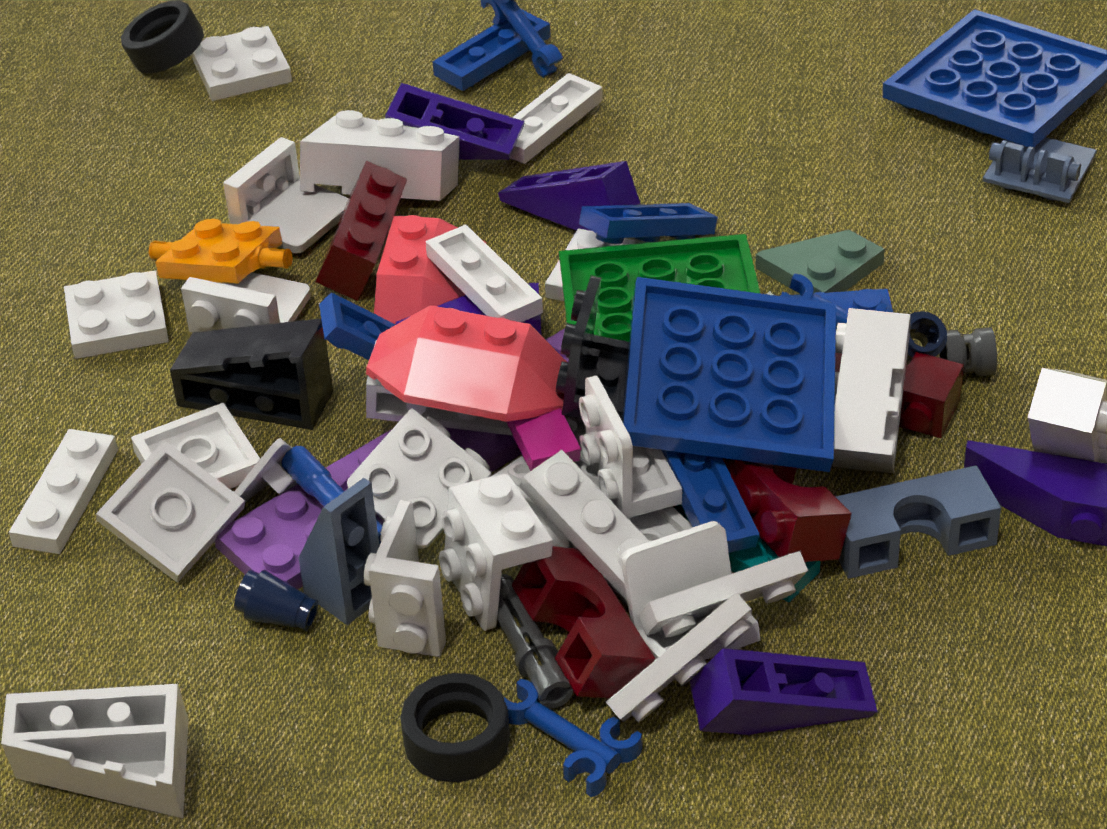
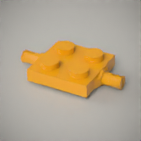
M207 219L195 224L194 229L181 240H176L175 242L153 240L149 245V256L151 259L156 260L158 276L165 279L188 280L189 277L212 282L239 284L248 274L259 268L280 267L288 269L293 260L290 249H277L282 244L280 227L261 226L256 221L226 224L221 223L218 219Z

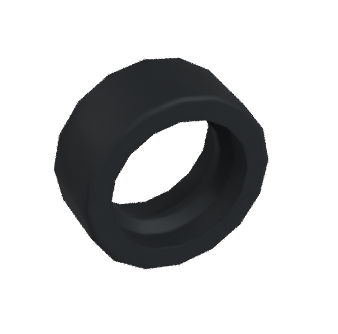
M171 0L157 4L134 18L121 36V45L136 69L142 73L153 74L168 70L191 56L200 46L204 33L190 6L183 1Z
M449 673L432 677L415 687L405 699L400 716L403 744L408 760L420 773L437 781H467L479 778L496 768L506 755L510 739L508 709L503 694L491 682L473 674ZM456 711L473 713L484 718L489 723L481 734L470 740L458 743L439 742L427 737L422 732L431 720L442 714Z

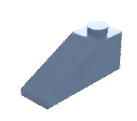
M361 479L322 508L298 557L304 593L310 598L318 600L322 608L346 625L369 609L372 598L371 586H367L364 583V568L369 554L377 553L379 538L372 483L367 479Z

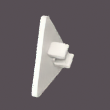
M281 438L277 439L234 492L247 502L268 484L279 495L297 485L298 483L282 468L284 455L293 447Z

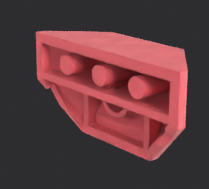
M416 215L393 216L376 276L374 314L396 324L397 321L410 317L430 305L439 306L465 296L427 257L426 253L427 240L458 227L440 218Z
M430 305L379 334L366 367V374L373 380L377 379L385 389L403 402L508 422L534 418L559 408L563 409L564 393L556 392V384L562 361H567L531 324Z

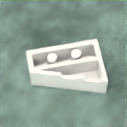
M340 111L300 141V191L314 192L316 184L342 186V194L350 195L367 160L407 178L401 198L440 201L458 185L459 136L446 134L439 127L424 126L415 128L403 125V122L398 119L384 118L375 120L364 118L362 113L357 111Z
M849 308L847 323L838 322L835 353H842L840 372H835L833 467L894 474L911 328L910 314Z
M1042 368L1028 414L1033 450L1041 453L1107 463V380L1066 370Z
M178 684L6 694L1 745L17 779L183 818L188 716Z

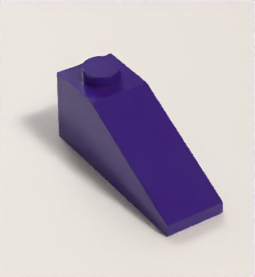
M404 83L400 84L385 115V118L402 121L405 126L415 128L434 126L443 129L446 134L459 136V160H509L524 128V121Z
M627 161L523 176L498 192L501 202L576 231L578 228L589 230L579 224L582 206L641 205Z
M967 441L964 468L977 465L1000 506L1057 538L1107 546V463Z
M722 648L690 680L700 731L751 735L868 718L878 712L865 662Z

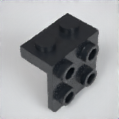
M590 276L586 291H576L571 313V320L577 321L576 325L567 323L564 330L561 354L566 355L569 363L563 361L561 363L556 392L564 393L562 415L582 419L579 409V398L585 396V378L597 375L622 420L629 342L594 335L601 277Z

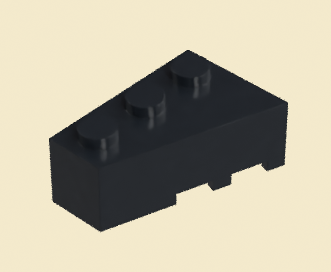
M321 318L193 332L170 369L177 406L204 410L224 403L232 416L309 430L314 429L333 393L326 339H324Z

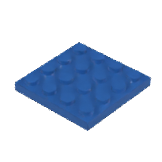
M974 9L883 82V98L899 103L906 108H914L935 115L941 120L952 121L973 128L979 133L991 134L1024 147H1035L1107 83V50Z
M637 277L633 298L622 419L630 435L632 446L830 472L834 460L836 304Z

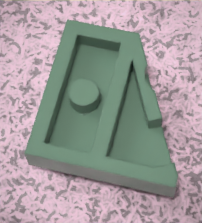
M845 230L762 250L756 254V269L787 287L790 286L791 279L795 273L807 277L812 282L813 293L844 292L884 264L885 249L851 230Z

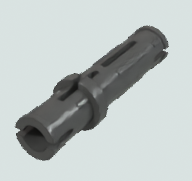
M501 574L497 620L516 653L514 657L515 665L522 676L529 678L533 683L542 705L547 708L560 707L570 700L574 690L555 660L558 650L551 640L544 638L536 622L530 618L512 587L513 578L507 574ZM512 615L516 616L521 627H518ZM525 636H527L529 644L526 642ZM533 652H535L542 664L541 666L538 664L536 658L533 655Z

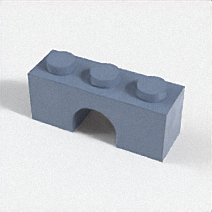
M977 465L836 496L852 513L840 558L838 559L848 579L897 568L900 535L905 533L920 532L931 535L940 542L947 556L997 545L1001 506Z

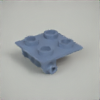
M1046 137L1035 147H1024L1009 140H1003L1001 144L993 142L989 152V160H993L985 173L983 182L999 185L1005 189H1015L1043 196L1049 200L1070 203L1097 150Z

